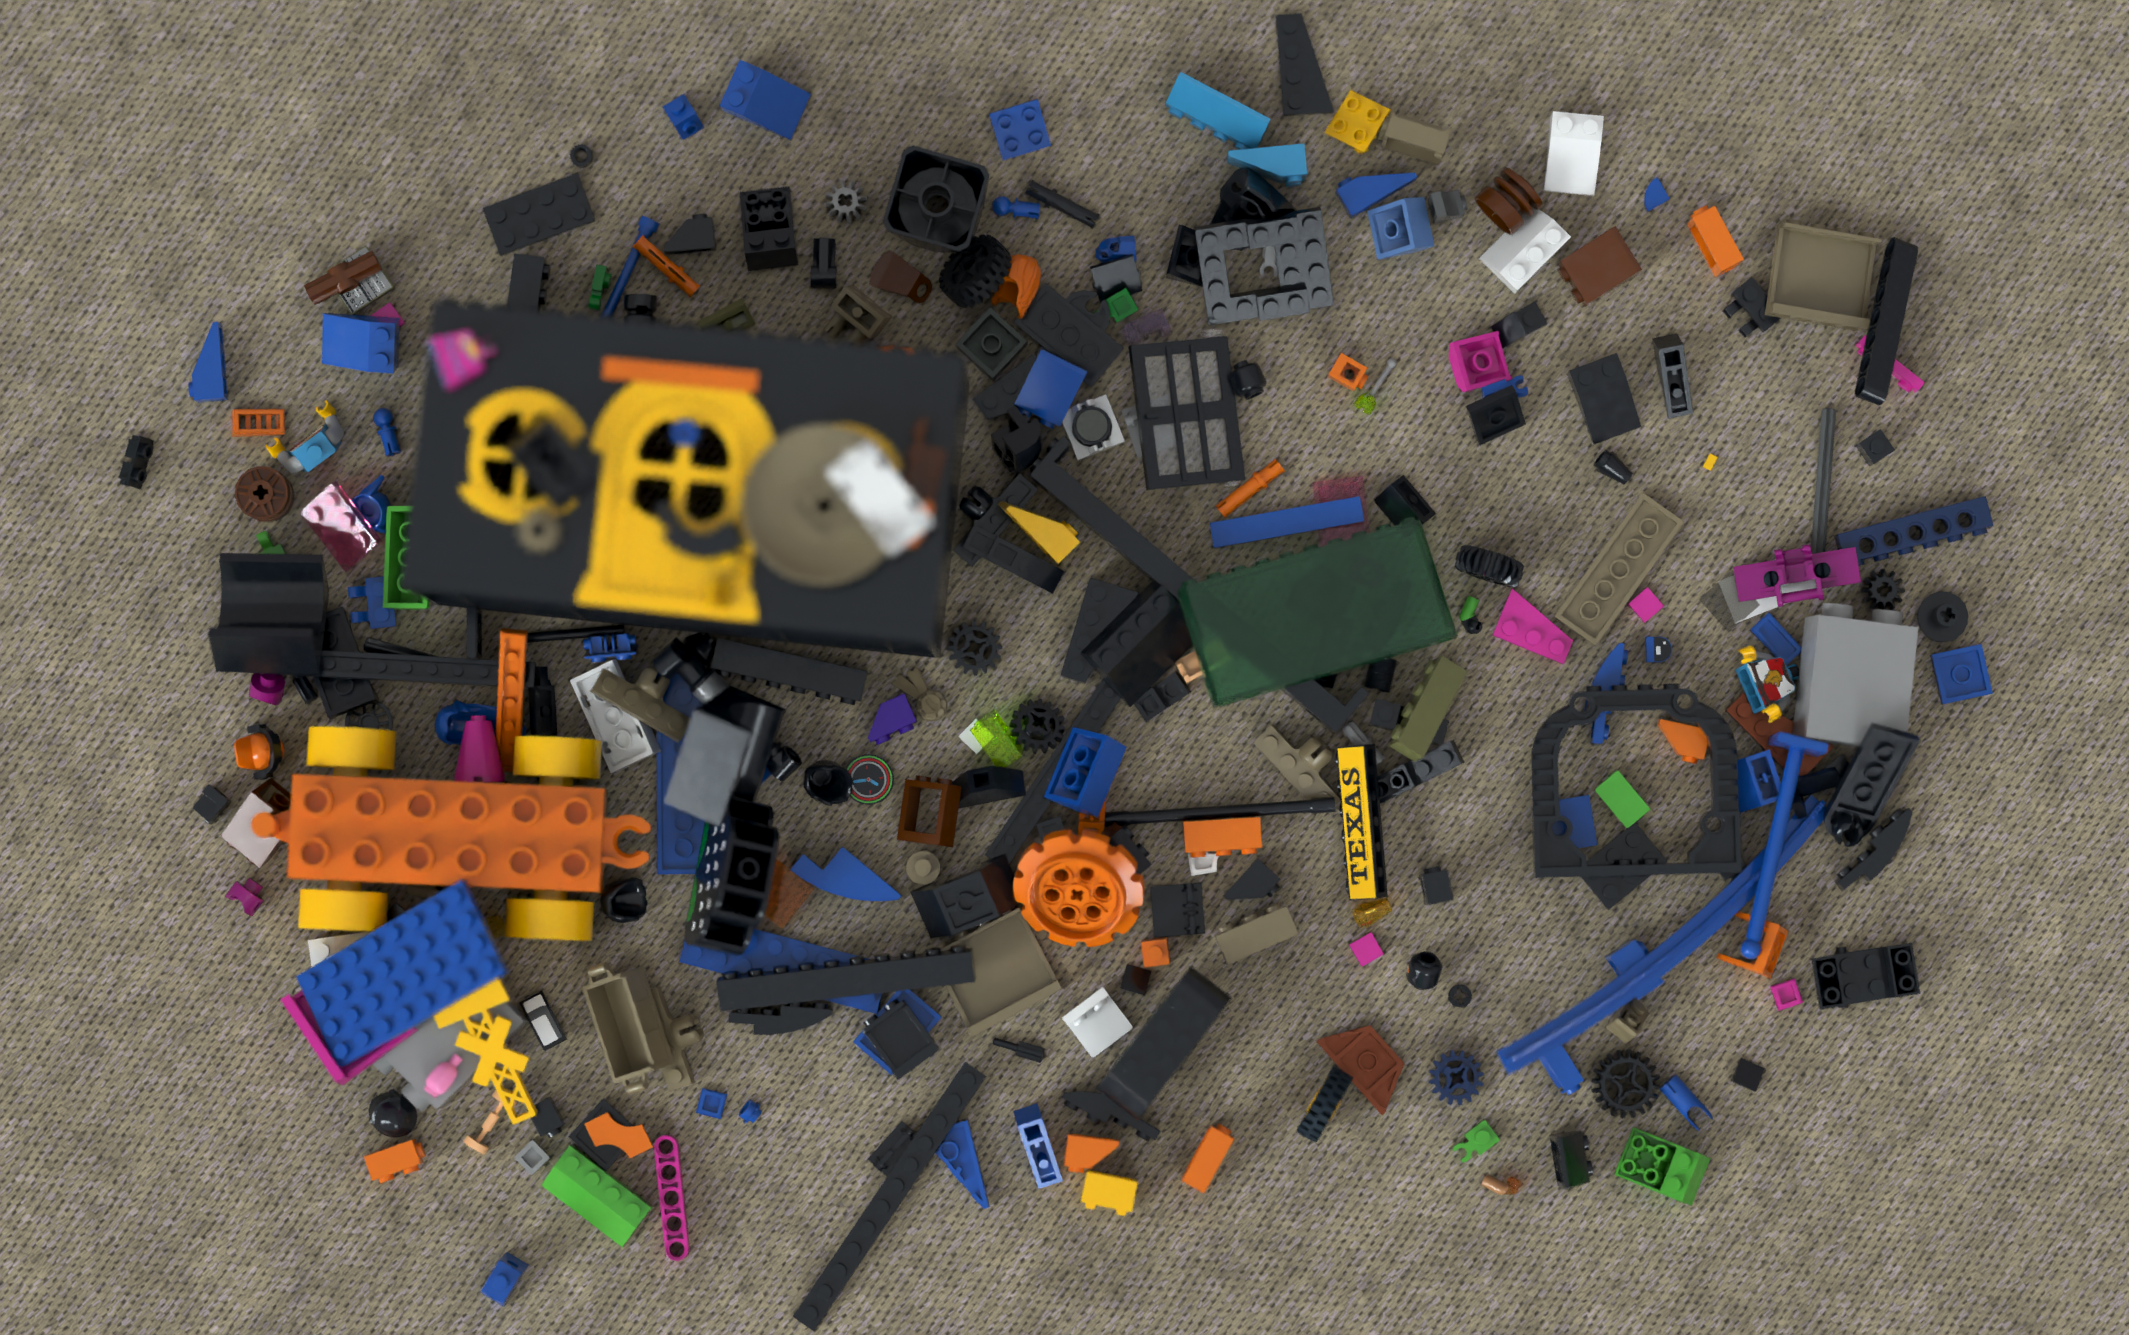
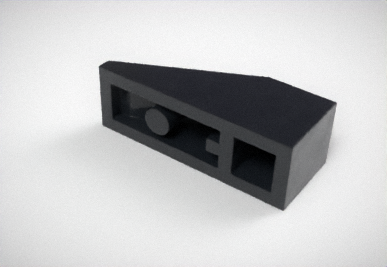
M1676 333L1652 338L1655 361L1668 419L1693 414L1684 345L1680 337Z

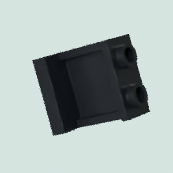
M895 999L884 1007L887 1012L879 1018L874 1014L863 1022L866 1027L862 1029V1032L868 1037L892 1070L894 1076L899 1080L940 1048L905 1000L898 1002Z

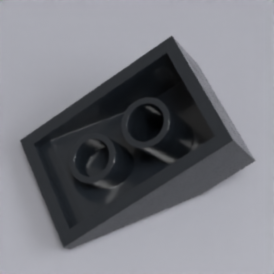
M1617 353L1568 371L1569 382L1593 444L1641 427L1628 381Z
M545 411L503 445L512 460L559 512L600 478V475Z
M1580 1130L1549 1135L1557 1186L1563 1189H1570L1589 1183V1176H1593L1591 1160H1586L1585 1151L1589 1150L1587 1135H1582Z

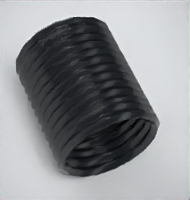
M1372 654L1364 687L1389 693L1391 692L1390 687H1392L1393 675L1398 661Z

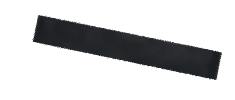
M1892 237L1889 240L1884 252L1855 387V396L1876 405L1883 404L1889 391L1918 254V246L1896 237Z

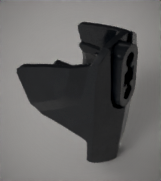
M1240 168L1221 187L1220 204L1214 212L1210 224L1241 219L1264 221L1282 218L1296 211V209L1259 174L1249 168ZM1236 182L1239 183L1242 186V188H1239L1236 185ZM1247 246V247H1240V248H1234V249H1231V250H1240V251H1242V250H1245V249L1249 248V246Z

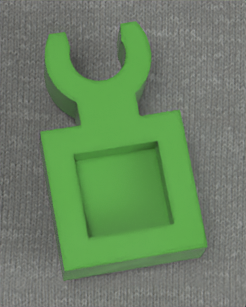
M1484 1119L1464 1134L1468 1140L1467 1142L1457 1143L1452 1150L1455 1152L1459 1148H1464L1466 1155L1460 1160L1461 1162H1466L1471 1158L1474 1150L1481 1155L1500 1141V1139Z

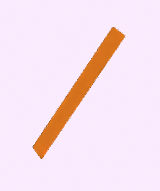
M608 357L604 358L603 367L604 379L753 393L757 392L759 374L757 371Z

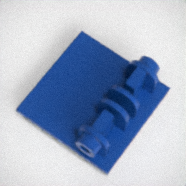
M1038 99L989 113L1003 160L1051 146Z
M630 633L616 635L618 646H616L615 635L611 634V647H608L607 635H604V647L602 645V636H588V639H584V649H588L584 659H591V662L606 661V657L616 656L617 660L631 659L632 655L636 654L639 644H636L635 635H630Z

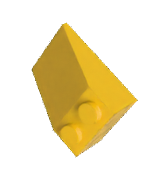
M1004 501L998 503L1050 559L1058 564L1080 543L1075 537L1078 534L1077 531L1064 520L1060 523L1053 518Z

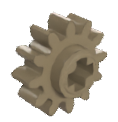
M536 506L534 508V515L525 510L524 515L527 519L517 520V523L522 525L523 528L522 530H517L515 534L524 536L519 543L520 545L530 544L528 552H533L538 547L539 553L544 554L545 546L551 550L555 549V545L552 543L553 540L562 541V538L557 535V531L563 530L564 527L556 526L555 524L560 518L559 515H555L552 518L549 517L551 514L550 508L545 509L544 513L541 514V509ZM536 524L545 526L543 537L541 535L535 536Z

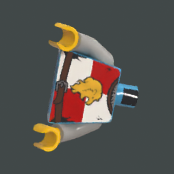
M325 400L326 406L324 409L321 410L318 406L316 407V412L325 419V423L290 450L285 451L278 438H274L276 442L274 446L269 447L266 444L265 447L271 456L277 458L289 472L311 471L335 453L341 445L340 440L344 436V431L335 416L336 409L327 400Z
M1747 646L1738 650L1743 655L1744 660H1741V664L1744 665L1735 669L1753 713L1766 712L1769 716L1768 722L1771 723L1782 716V712L1789 703V694L1795 691L1793 680L1798 679L1799 668L1795 664L1786 667L1783 658H1773L1771 654L1756 651L1753 646Z

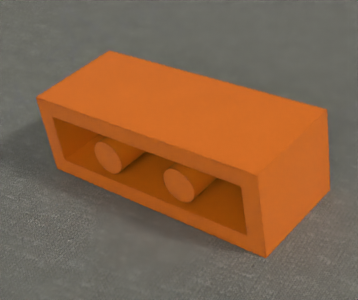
M1260 817L1183 822L1185 853H1190V858L1206 857V852L1216 851V856L1231 855V850H1241V854H1257V849L1262 848Z

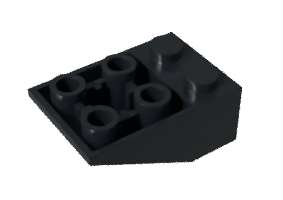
M790 186L739 192L744 252L748 271L798 265Z

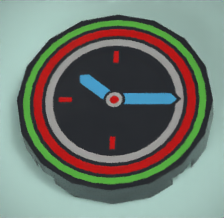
M864 754L853 759L846 768L853 779V792L850 797L854 801L865 805H873L882 802L890 794L894 785V775L890 765L883 758Z

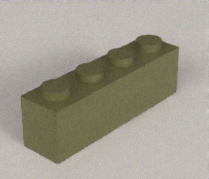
M1444 656L1434 660L1431 659L1426 664L1423 670L1425 673L1423 680L1419 681L1412 692L1414 697L1411 703L1409 702L1404 707L1401 714L1404 717L1401 723L1395 726L1390 735L1393 739L1389 746L1414 762L1424 758L1467 673L1465 669Z

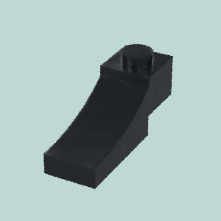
M1376 699L1369 725L1393 731L1395 726L1400 724L1404 717L1401 715L1404 707L1399 704ZM1442 720L1431 743L1443 745L1449 720Z

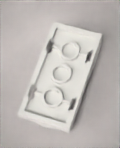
M869 439L854 450H850L826 471L891 557L934 525L933 520ZM880 458L886 465L883 470L876 462V459ZM844 483L852 491L849 496L842 488ZM913 500L919 509L915 512L908 501ZM877 525L885 534L882 538L874 529Z
M616 659L570 680L595 739L602 741V755L610 773L625 769L661 751L650 726L590 692L603 668L625 680ZM584 695L587 696V698H588L587 701L590 702V705H591V706L588 707V704H587V702H586V700H585V698H584Z

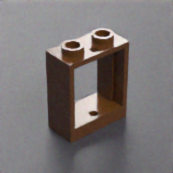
M916 775V780L905 779L897 840L953 847L962 787L952 785V780L937 778V783L931 782V777ZM921 788L941 790L935 834L915 832Z

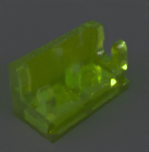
M995 709L976 721L974 727L970 729V732L995 766L1007 767L1023 756L1022 745L1015 744L1016 737H1011V730Z

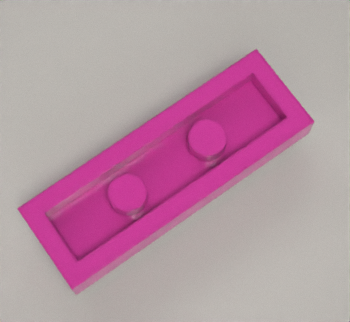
M1866 335L1855 345L1859 348L1857 352L1860 356L1863 355ZM1895 359L1892 375L1899 380L1897 384L1908 393L1911 390L1914 393L1919 391L1925 382Z

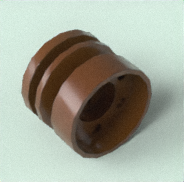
M1505 167L1500 172L1502 178L1496 176L1493 179L1498 191L1486 186L1474 200L1493 223L1503 232L1512 236L1524 224L1519 212L1531 217L1534 214L1532 208L1538 210L1543 203L1527 180L1510 168Z
M257 466L248 469L240 476L235 486V499L238 507L244 514L260 522L271 523L282 519L289 513L294 503V490L291 482L285 475L270 467ZM262 487L268 491V494L264 495V499L257 496V493L262 491Z

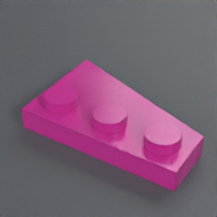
M1511 588L1492 636L1564 664L1573 640Z

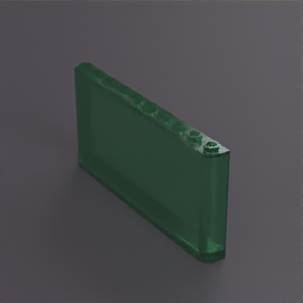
M1409 517L1401 520L1400 525L1391 527L1390 524H1384L1377 527L1376 531L1367 534L1366 530L1352 534L1351 539L1343 541L1342 537L1328 541V545L1318 547V544L1305 547L1302 553L1294 554V551L1279 555L1280 559L1274 561L1265 558L1256 561L1253 567L1246 568L1245 565L1230 569L1231 573L1222 575L1221 572L1207 575V580L1197 582V579H1191L1183 582V587L1177 591L1213 709L1456 639L1458 635L1421 520Z

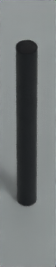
M624 625L530 632L527 633V643L588 638V636L604 637V635L611 636V634L616 636L617 634L625 633Z

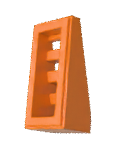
M284 409L232 410V437L285 435ZM262 415H266V429H261ZM271 415H276L277 429H272ZM240 416H245V429H240ZM250 416H255L256 429H251Z

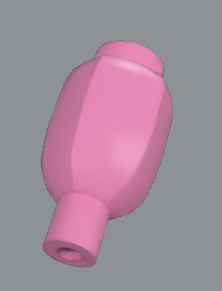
M454 1054L449 1061L438 1064L426 1078L424 1090L434 1098L444 1094L455 1081L457 1066L461 1063L462 1059Z

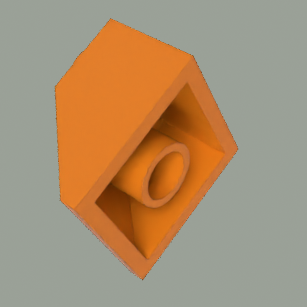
M1068 1133L1064 1166H1069V1171L1084 1173V1168H1092L1119 1146V1139Z

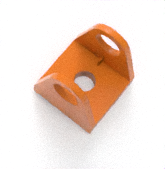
M1740 911L1734 915L1748 922L1751 915ZM1765 921L1763 932H1766L1761 946V953L1756 961L1752 960L1751 964L1720 953L1717 954L1716 958L1771 979L1788 930L1778 924Z

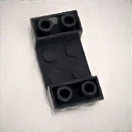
M1005 853L982 862L979 869L937 886L935 882H932L910 892L930 938L958 934L1000 917L1020 904V902L1015 901L1013 891L1015 876Z
M1912 943L1811 959L1819 1010L1885 998L1920 994Z

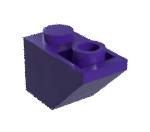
M904 693L880 704L868 736L870 743L876 741V744L879 745L890 740V734L899 731L901 735L914 729L913 724L917 723V720Z

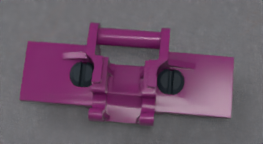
M1810 544L1802 545V548L1787 551L1776 549L1774 550L1776 560L1733 567L1739 602L1776 596L1778 607L1784 606L1783 604L1809 599L1819 598V600H1824L1823 588L1861 582L1856 547L1812 554ZM1809 580L1816 581L1817 588L1782 593L1781 586L1784 584Z

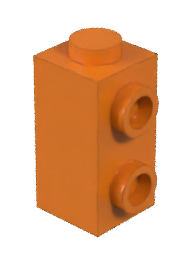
M412 1139L364 1156L371 1180L379 1179L380 1183L394 1179L393 1173L403 1170L404 1175L419 1170L418 1165L424 1163L422 1158L426 1155L422 1143H417L416 1139Z

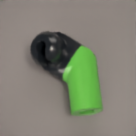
M1468 596L1459 617L1464 629L1468 633L1478 634L1482 630V623L1478 621L1474 612L1479 600Z

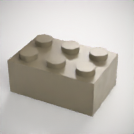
M1280 903L1266 908V914L1257 917L1255 913L1241 919L1243 924L1235 928L1231 923L1217 929L1219 934L1215 936V939L1226 964L1233 963L1298 935L1299 933L1288 907L1284 906L1281 908Z

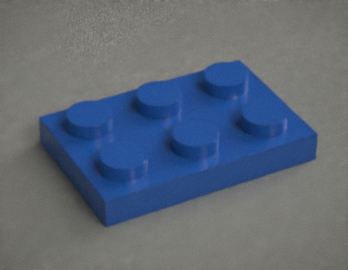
M911 990L896 991L877 1013L879 1018L887 1012L884 1007L893 1000L897 999L898 1002L905 1000L928 1033L942 1018ZM861 1032L853 1043L892 1075V1070L868 1037Z

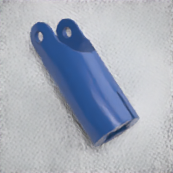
M1676 1074L1659 1089L1698 1131L1700 1130L1699 1127L1688 1115L1689 1108L1697 1106L1713 1119L1709 1110Z

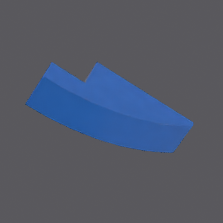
M844 847L838 851L824 869H821L805 854L790 869L810 884L838 896L865 901L899 900L902 897L900 893Z

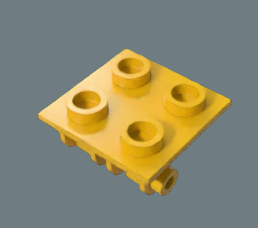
M1350 90L1324 133L1353 147L1354 151L1362 155L1368 151L1369 145L1376 138L1377 132L1379 133L1385 116L1388 117L1391 110Z

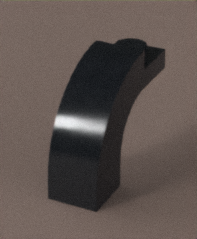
M662 501L655 506L659 512L656 514L659 522L664 528L667 526L670 528L662 534V537L669 545L683 554L700 559H719L734 554L748 544L732 521H727L710 533L695 534L685 527L669 502Z

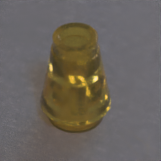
M1387 898L1357 904V908L1352 909L1354 920L1359 928L1364 926L1368 928L1392 912Z

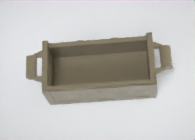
M608 962L589 967V984L582 986L613 1083L622 1082L630 1095L646 1090L649 1087L647 1082L649 1072L675 1064L644 968L642 966L615 975ZM607 972V978L595 981L594 976ZM641 1075V1081L629 1084L628 1079Z

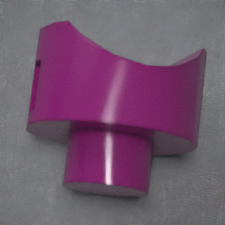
M254 673L250 682L249 697L275 706L278 705L283 699L284 677L276 674Z
M250 877L245 884L235 881L224 896L230 900H240L244 912L250 916H253L264 902L258 895L263 887Z

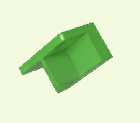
M1616 769L1608 775L1605 781L1595 788V792L1626 828H1629L1650 810L1648 805Z

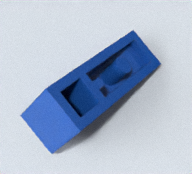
M1415 173L1360 176L1353 180L1351 177H1348L1337 184L1339 188L1336 189L1335 194L1351 219L1416 181L1417 175Z
M219 322L212 323L192 373V382H189L188 385L190 397H194V401L198 403L228 400L222 324Z
M1038 1103L1013 1111L1038 1188L1062 1182L1063 1179Z

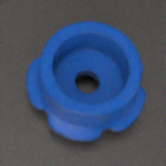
M751 1099L745 1103L738 1115L743 1119V1123L746 1124L748 1121L754 1123L762 1112L759 1109L760 1103H755Z

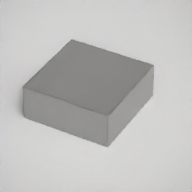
M532 1139L514 1158L532 1176L551 1157Z

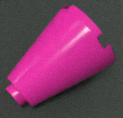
M471 716V721L465 722L454 782H505V774L492 721H487L486 716Z

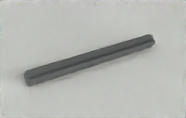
M1824 408L1821 413L1811 540L1812 554L1825 552L1836 421V410L1833 408Z

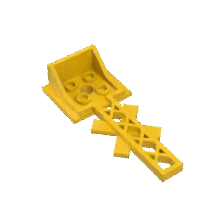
M499 978L433 1017L439 1029L463 1019L469 1033L461 1030L455 1046L481 1056L472 1082L487 1087L491 1079L512 1124H516L535 1116L538 1111L519 1071L524 1072L529 1056L511 1050L505 1044L512 1020L497 1015L494 1021L489 1008L510 999ZM482 1012L484 1017L480 1023L471 1019L470 1016ZM483 1031L490 1034L488 1040L481 1038ZM498 1062L503 1064V1069L495 1066L496 1063ZM504 1077L515 1081L516 1087L514 1091L504 1088L502 1084ZM515 1100L525 1103L528 1111L517 1115L513 1107Z

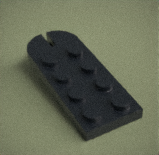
M1871 723L1823 813L1826 830L1839 845L1843 841L1846 847L1855 846L1872 830L1920 743L1918 735Z

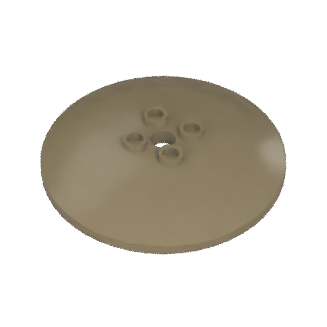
M828 424L810 425L782 435L772 442L757 458L744 486L742 499L743 519L753 546L760 556L775 570L803 583L814 585L837 584L866 573L887 554L884 546L826 473L842 456L850 450L857 448L869 439L868 437L843 426ZM869 439L898 476L893 463L886 453ZM880 458L876 459V462L883 470L886 465ZM844 483L842 488L849 496L852 491ZM823 499L829 500L832 504L831 510L825 514L819 513L816 508L818 502ZM877 525L874 529L882 538L885 534Z

